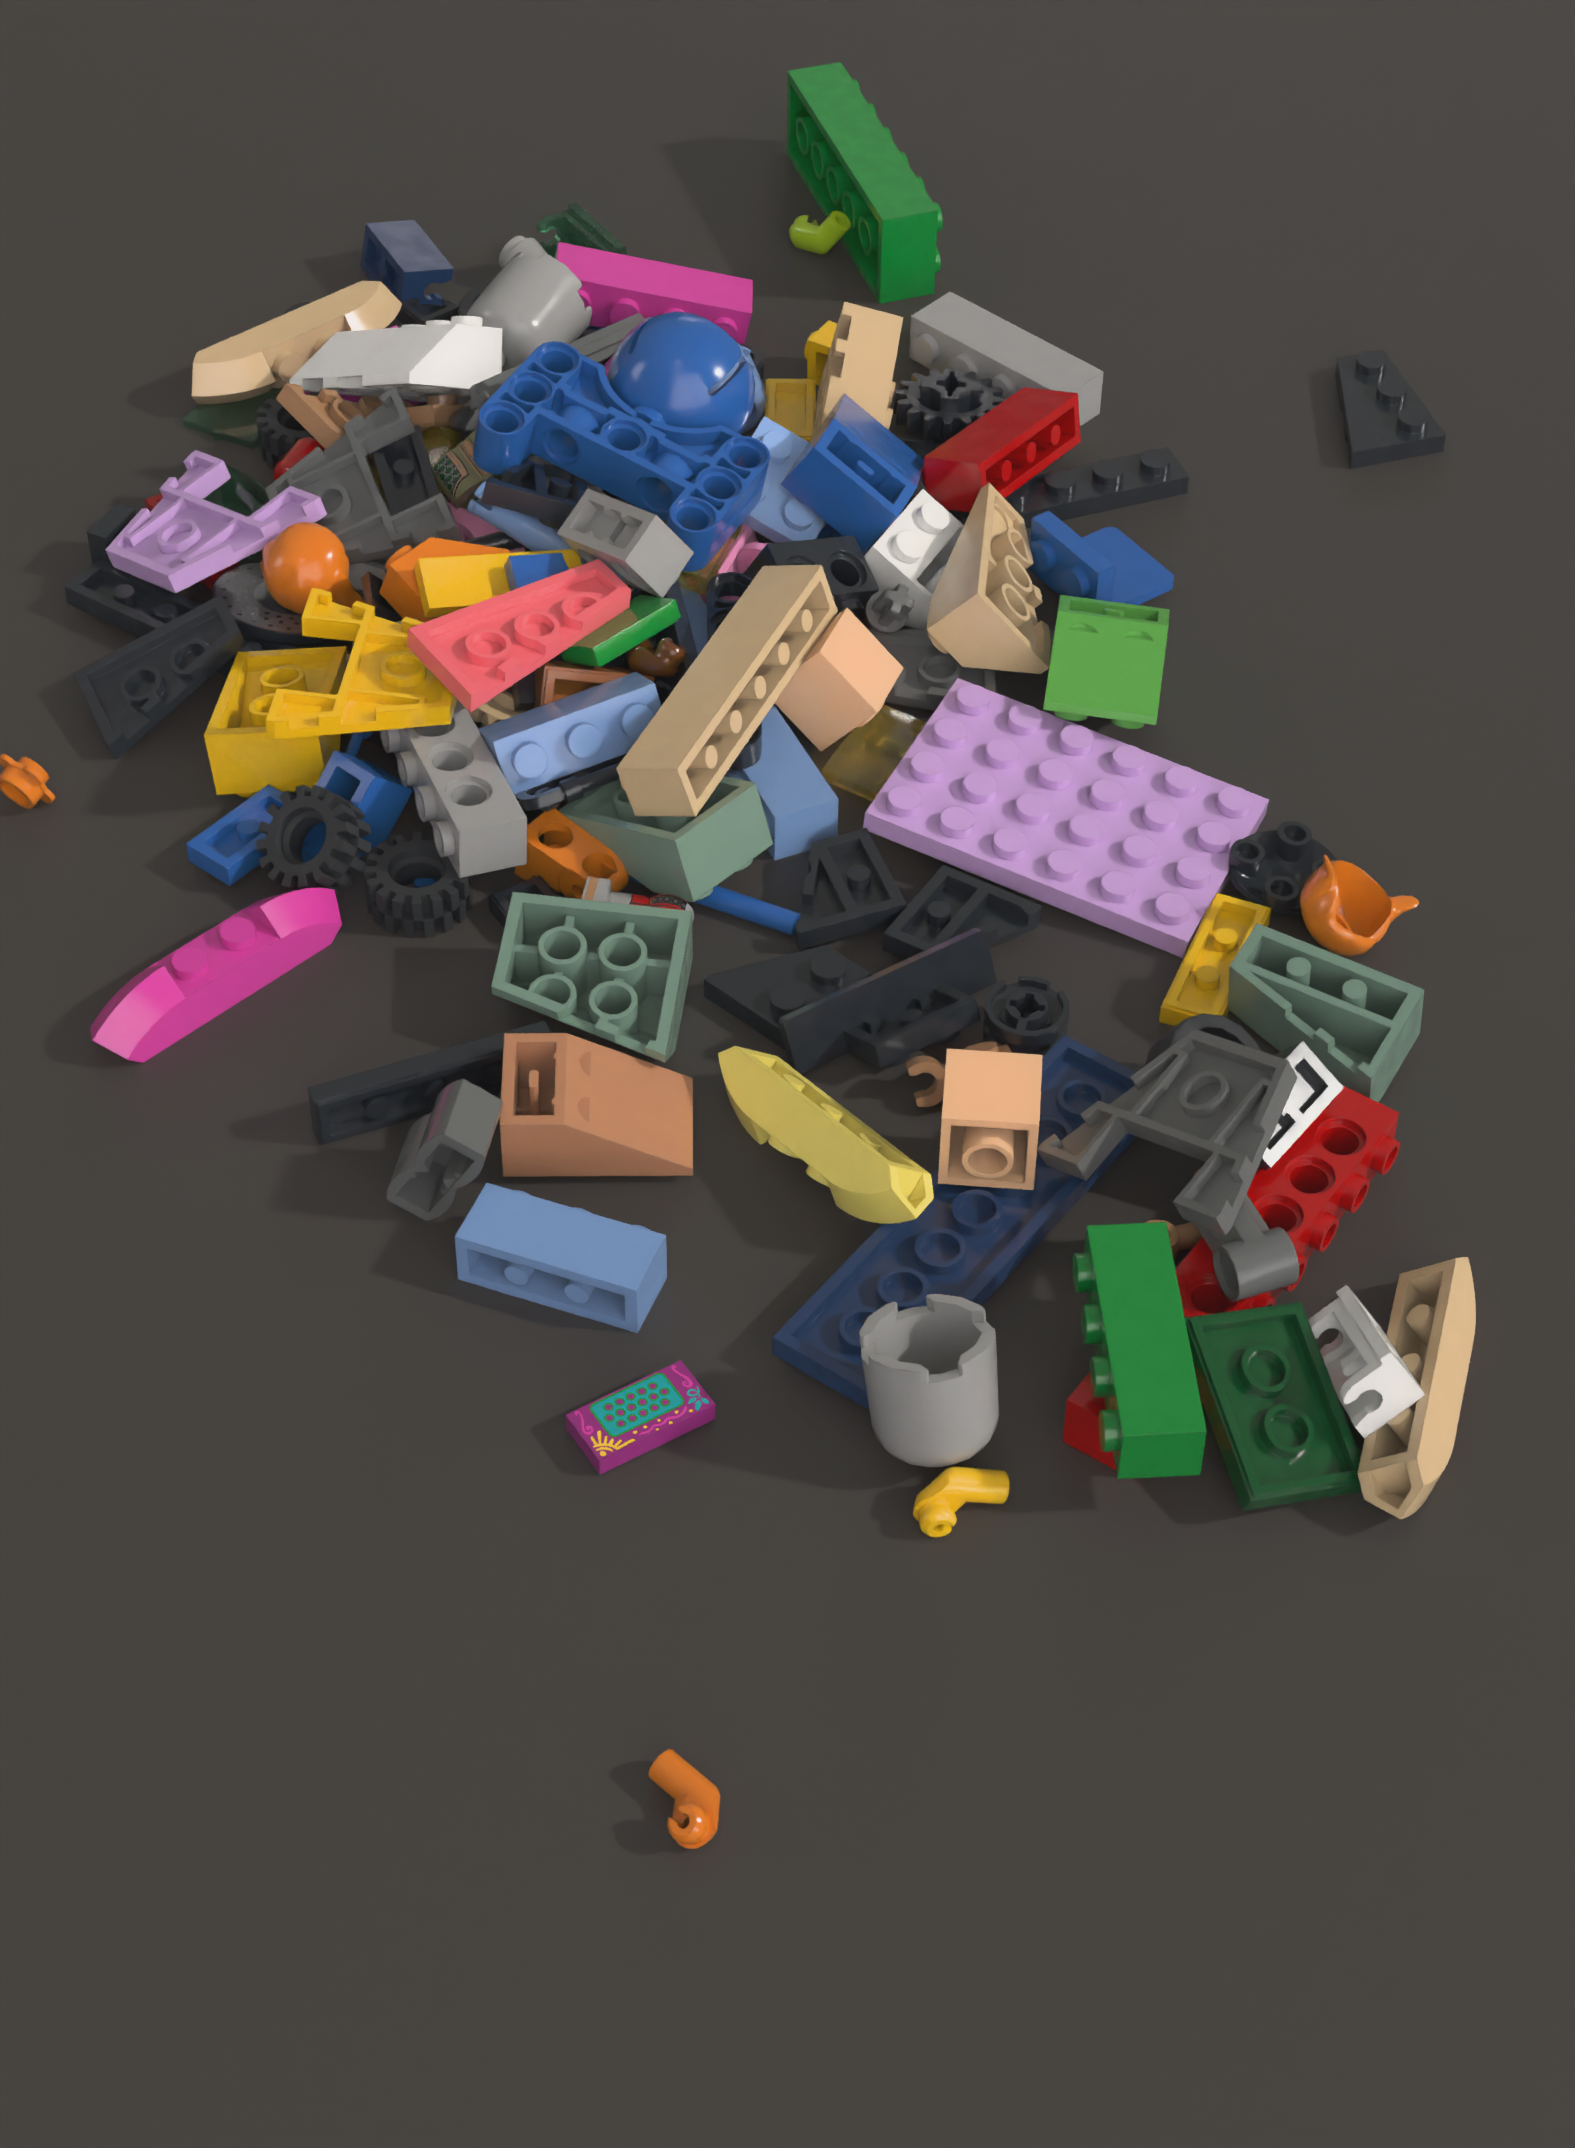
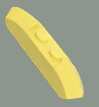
M738 1046L718 1053L729 1100L736 1116L746 1131L760 1145L768 1141L778 1151L794 1158H800L807 1163L806 1173L817 1182L830 1187L837 1207L861 1220L880 1224H894L917 1219L934 1199L930 1173L778 1056Z

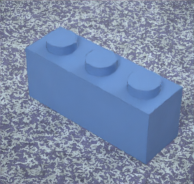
M634 672L479 728L478 730L512 792L517 794L628 753L660 709L661 702L655 683Z
M490 1183L485 1184L455 1235L458 1280L635 1333L639 1332L667 1279L666 1235L651 1231L640 1225H630L590 1213L582 1208L565 1206L531 1196L524 1191L511 1190Z

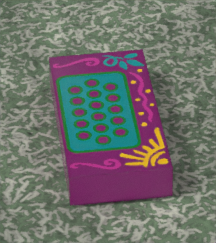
M680 1360L566 1414V1430L599 1475L715 1420L716 1404Z

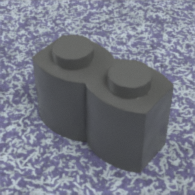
M465 1079L457 1080L447 1085L439 1093L432 1112L419 1118L410 1127L387 1190V1200L425 1221L437 1218L445 1213L453 1203L457 1188L469 1184L480 1174L502 1111V1100Z

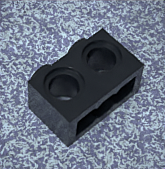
M854 535L767 544L743 573L753 580L763 566L822 565L838 610L837 614L848 608L858 619L864 614V608L870 597L880 590Z

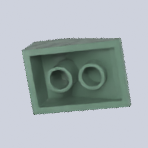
M726 776L722 778L696 817L635 816L619 779L584 793L583 798L568 803L558 810L611 849L623 863L626 872L652 892L677 896L686 902H695L709 896L716 885L734 872L747 868L753 862V858L773 844L756 783Z

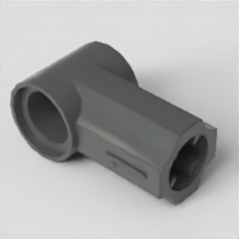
M1247 1194L1232 1228L1226 1235L1195 1224L1213 1253L1214 1272L1218 1284L1228 1300L1236 1302L1297 1283L1299 1278V1262L1289 1235L1280 1227L1269 1229Z

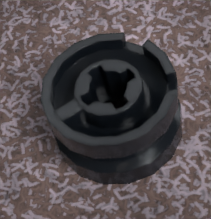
M1019 976L1017 983L1009 985L1004 980L1000 981L990 989L985 997L983 1042H996L998 1047L1007 1044L1012 1053L1044 1056L1064 1035L1067 1036L1069 1021L1068 998L1063 990L1057 993L1050 988L1051 981L1036 976Z

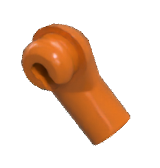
M668 1749L653 1762L649 1770V1778L674 1799L672 1818L668 1817L667 1820L669 1834L678 1845L686 1849H696L706 1845L718 1830L720 1792L711 1781L673 1749Z

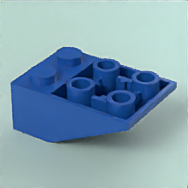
M844 393L788 472L781 485L793 494L798 501L806 505L834 528L839 535H854L861 551L864 553L898 518L917 489L924 459Z

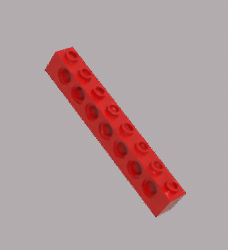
M1343 1086L1344 1088L1270 1169L1264 1171L1261 1167L1259 1168L1247 1192L1248 1197L1268 1228L1280 1227L1289 1235L1298 1256L1299 1278L1297 1283L1232 1302L1223 1294L1218 1284L1213 1266V1253L1202 1237L1175 1269L1184 1317L1274 1306L1275 1299L1283 1290L1292 1292L1305 1272L1307 1259L1315 1250L1322 1253L1328 1248L1336 1234L1340 1218L1346 1211L1352 1214L1355 1213L1368 1193L1372 1178L1376 1173L1385 1175L1394 1164L1401 1145L1400 1141L1394 1139L1399 1112ZM1089 1372L1067 1399L1062 1442L1116 1470L1113 1451L1103 1452L1101 1449L1100 1410H1106L1104 1397L1094 1398L1092 1395Z

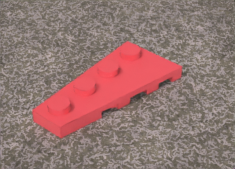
M599 558L408 628L407 647L471 713L630 608L631 589Z

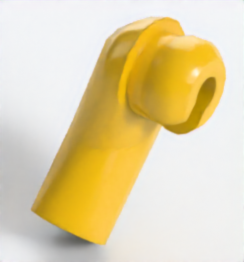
M950 1467L945 1469L916 1496L913 1515L919 1521L921 1531L931 1537H942L949 1534L952 1530L951 1526H954L957 1521L955 1512L966 1502L1004 1504L1009 1494V1477L1007 1472L1004 1470Z

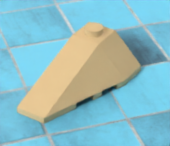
M987 483L980 489L930 599L926 630L933 645L944 654L949 653L962 667L1042 674L1050 666L1051 635L1049 626L1042 620L1040 622L1037 621L1035 608L1043 603L1040 589L1032 585V581L1026 571L1028 567L1034 564L1024 519L990 483Z

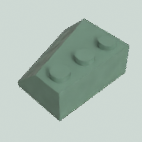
M512 892L491 986L492 994L666 1063L676 1050L692 964V911Z

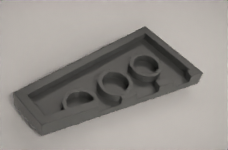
M868 629L903 667L885 702L935 711L957 678L996 693L995 670L962 667L949 653L944 654L933 645L927 630L899 629L894 633L885 634L875 629Z

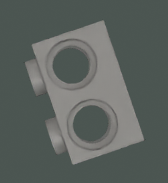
M591 489L586 490L556 533L586 563L600 558L624 583L662 598L677 581L681 571L694 554L657 515Z

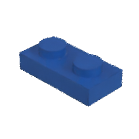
M267 785L186 843L188 861L228 886L234 884L260 865L259 859L266 856L256 850V841L266 840L267 838L266 834L258 831L261 821L268 824L271 823L273 816L267 813L266 810L271 804L280 808L284 805L279 797L283 792L271 785Z

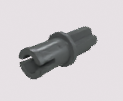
M898 584L893 590L885 589L872 595L866 604L865 612L862 615L864 617L859 619V621L867 629H875L885 634L894 633L901 629L908 620V614L914 607L915 600L906 596L909 587L904 584Z

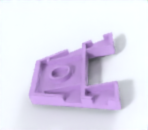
M195 450L183 461L187 468L184 475L178 481L176 477H169L159 488L163 498L153 510L149 512L147 508H142L105 550L114 568L173 593H178L262 550L266 543L274 540L288 526L301 522L315 523L325 517L327 513L319 496L293 486L286 488L250 516L239 514L206 501L203 498L228 481L231 476L224 460Z

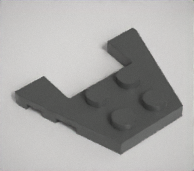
M396 387L388 389L378 397L382 405L365 419L357 414L343 426L346 434L324 452L319 447H316L265 489L269 501L289 486L319 496L327 515L315 523L330 529L337 535L344 545L349 565L392 556L400 548L406 545L415 548L430 537L453 541L463 539L442 493L394 516H391L366 456L416 432Z
M1194 1029L1133 1074L1130 1078L1135 1086L1111 1104L1098 1100L1080 1114L1085 1122L1061 1141L1054 1133L1040 1144L1037 1151L1047 1166L1085 1181L1089 1179L1126 1134H1132L1204 1161L1206 1163L1175 1198L1173 1203L1182 1219L1226 1235L1232 1228L1297 1080V1075L1286 1059Z

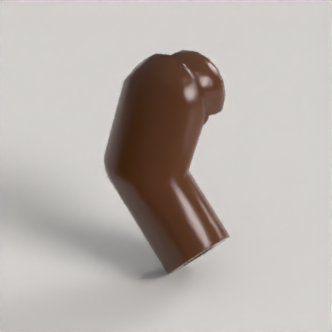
M663 638L658 643L656 650L652 649L650 641L647 639L624 654L632 670L669 679L681 671L678 667L686 659L687 652L682 645H675L671 638Z

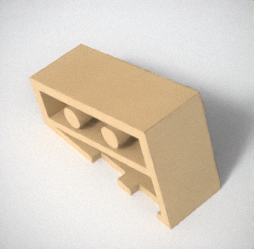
M844 302L818 386L812 438L844 393L889 430L893 409L890 406L896 382H893L892 379L903 317Z

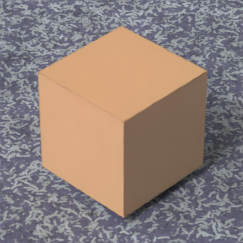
M846 608L832 619L775 704L822 752L850 731L854 732L863 727L879 712L903 667L858 618Z
M947 1049L938 1184L1034 1190L1043 1055Z

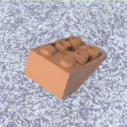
M504 1033L501 1087L503 1106L500 1114L503 1177L693 1176V1078L568 1033Z

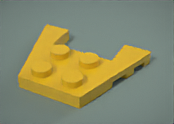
M317 588L311 589L301 617L302 636L354 641V645L338 694L276 689L266 718L267 739L277 740L451 724L458 699L407 647L408 628L424 622L405 617L401 621L402 624L375 616V606L356 601L352 608L332 602L331 592Z

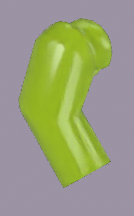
M836 210L832 211L820 226L817 220H814L812 223L807 222L809 215H801L791 225L789 237L796 248L823 255L828 253L849 230L851 223L843 212Z

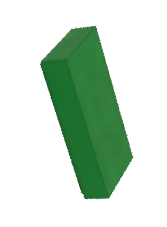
M638 595L630 600V608L561 653L563 661L594 667L605 665L677 622L681 615L676 599Z

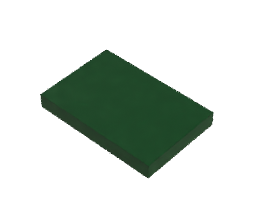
M1301 1302L1185 1318L1199 1394L1242 1511L1362 1491L1357 1474L1361 1456Z

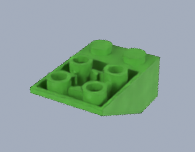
M1060 595L1043 710L1054 711L1057 717L1070 721H1083L1088 716L1110 719L1112 724L1128 729L1141 728L1144 724L1156 725L1170 609Z

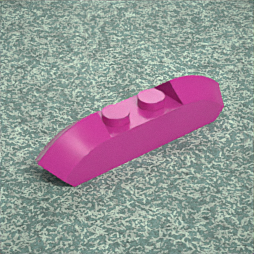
M306 888L257 901L149 966L127 982L105 1005L90 1027L92 1041L127 1060L144 1063L331 945L342 926L335 890L328 888Z

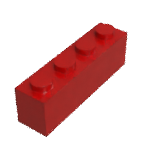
M1023 387L924 457L922 482L926 487V492L946 510L969 513L980 489L987 483H990L1005 499L1081 442L1078 393Z

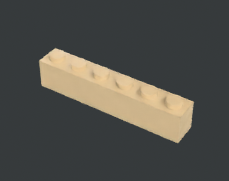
M822 565L763 566L616 768L620 784L627 794L635 816H697L838 612Z

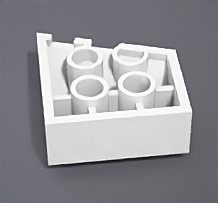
M452 316L451 321L429 320L426 321V325L409 324L402 325L401 328L336 332L290 378L289 383L301 385L306 392L319 393L321 389L337 391L340 395H367L380 397L388 389L396 387L402 400L427 402V396L457 394V398L470 396L469 388L472 385L502 373V328L482 326L483 318Z

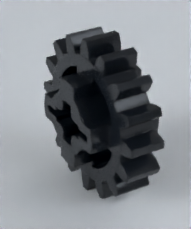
M932 368L929 369V376L915 372L912 373L911 381L901 380L899 390H895L894 414H896L897 425H906V433L909 435L921 432L923 433V441L928 442L936 437L938 438L937 442L943 444L1005 400V398H1002L1003 390L1002 388L992 387V380L990 378L976 380V372L973 371L961 375V370L950 368L944 369L943 373L940 374L938 370Z

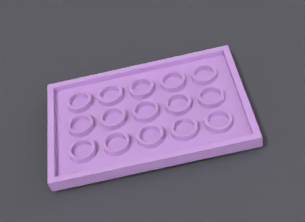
M957 678L865 812L863 829L867 828L869 832L1184 958L1216 893L1221 894L1229 880L1228 870L1231 846L1235 841L1255 834L1265 817L1269 799Z

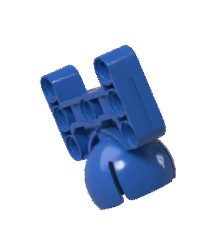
M676 311L651 317L632 329L616 349L610 363L608 377L606 376L604 365L580 354L577 349L569 344L551 341L538 346L481 407L477 419L473 460L485 472L504 475L506 469L513 465H521L522 461L527 459L532 453L642 510L657 515L660 519L666 521V525L694 552L682 570L694 572L701 570L712 560L759 503L770 461V452L766 445L758 439L740 434L749 420L755 400L756 384L753 370L747 361L740 363L733 375L720 388L709 395L710 388L719 382L741 358L740 347L722 328L708 319L692 313Z

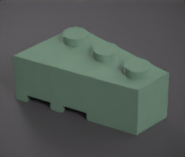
M1256 923L1229 967L1228 1010L1280 1052L1303 1041L1341 1085L1379 1103L1420 1034L1425 989Z

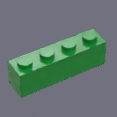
M1166 1222L1089 1225L1086 1227L1084 1253H1074L1072 1267L1075 1292L1086 1293L1088 1304H1082L1081 1308L1083 1342L1085 1345L1095 1344L1097 1355L1092 1356L1090 1359L1091 1391L1094 1398L1104 1397L1106 1410H1100L1101 1449L1103 1452L1113 1451L1118 1479L1200 1475L1207 1430Z

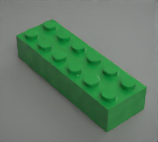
M841 62L787 71L786 153L825 217L827 218L832 211L836 210L843 212L850 220L851 227L841 237L840 241L879 304L934 294L935 274L939 273L941 269L940 254L936 246L937 232L943 228V217L939 204L933 202L925 191L922 178L915 176L909 166L906 154L898 150L892 140L889 128L883 127L876 116L873 104L871 102L867 103L861 94L858 81L850 77Z

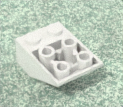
M924 489L919 492L864 556L880 589L879 591L885 589L893 590L898 584H904L909 587L906 596L915 600L904 625L915 630H926L930 599L964 527L960 521Z

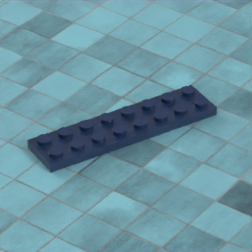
M1064 1035L1042 1058L1037 1148L1054 1133L1061 1141L1085 1122L1080 1114L1098 1100L1111 1104L1135 1086L1130 1077L1136 1071ZM1126 1134L1087 1181L1047 1166L1037 1151L1034 1190L938 1184V1165L930 1173L934 1199L918 1218L902 1223L881 1224L772 1337V1354L870 1410L859 1331L868 1316L891 1302H897L898 1312L912 1307L927 1306L926 1296L929 1294L962 1297L982 1306L1137 1136Z

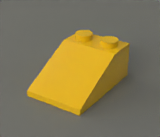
M347 646L237 653L204 734L217 795L237 794L240 797L250 798L267 785H271L281 792L292 791L296 794L297 786L306 785L312 788L313 785L317 784L334 750L340 751L341 734L277 740L267 739L266 718L277 688L332 695L338 694L346 670L345 657L348 654Z

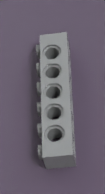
M346 654L345 657L346 667L350 658V654ZM457 700L451 724L380 730L381 741L386 753L394 752L397 758L398 772L403 786H411L415 792V802L420 819L423 822L430 821L433 827L434 841L441 857L448 856L459 878L527 864V817L468 710L459 700Z

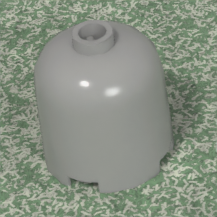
M518 252L474 301L466 316L483 318L482 326L502 328V372L522 364L543 343L555 341L568 344L575 341L589 326L592 308L590 306L584 307V302L577 292L582 287V283L565 264L548 254L543 253L539 259L525 256L524 252Z
M929 1294L926 1296L927 1306L912 1307L898 1312L897 1302L884 1305L868 1316L859 1331L872 1428L877 1440L892 1456L908 1464L924 1467H944L970 1459L990 1441L997 1428L999 1404L995 1328H992L986 1321L985 1309L981 1305L962 1297Z

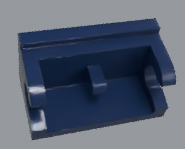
M415 220L366 223L360 267L370 280L381 281L400 302L419 298V304L441 305L444 299L440 294L424 295V290L431 283L441 284L451 281L454 268Z

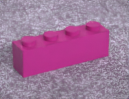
M558 242L555 259L565 264L581 281L582 287L577 292L584 302V307L590 306L592 308L590 326L605 328L637 313H640L645 319L677 311L692 313L708 319L722 328L737 343L745 344L752 317L753 280Z

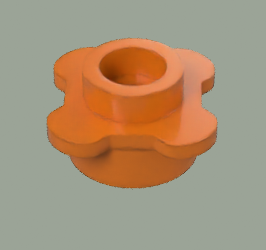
M6 754L0 755V765L5 768L0 774V790L9 799L27 809H32L40 799L48 804L55 800V795L45 785L49 775L38 763L27 757H21L17 762Z

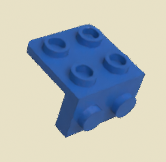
M1050 511L1032 518L1029 545L1034 564L1028 567V569L1059 596L1067 595L1139 605L1173 589L1174 575L1119 529L1105 527L1081 538Z

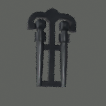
M626 754L514 795L522 810L541 809L545 812L556 809L562 801L566 804L583 798L584 793L618 780L619 774L616 768Z

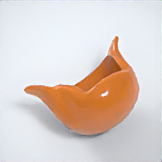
M295 523L288 526L274 540L266 543L263 547V560L260 562V570H262L267 591L282 607L295 613L303 614L312 588L331 592L332 602L352 608L356 601L364 603L362 597L355 591L349 580L350 565L344 545L330 529L316 523Z
M1325 854L1323 855L1324 863L1305 882L1300 896L1301 914L1311 936L1331 953L1346 957H1354L1366 953L1375 943L1381 940L1394 919L1403 912L1414 909L1419 905L1418 899L1413 896L1389 897L1384 889L1364 870L1353 863L1343 860L1330 861Z

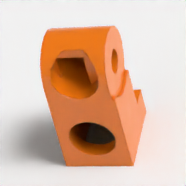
M553 809L544 812L527 825V864L515 866V874L520 878L528 880L540 875L558 893L562 892L566 898L575 899L582 898L588 876L611 879V891L620 892L627 886L629 881L628 873L619 857L558 810ZM544 833V843L542 844L539 837Z

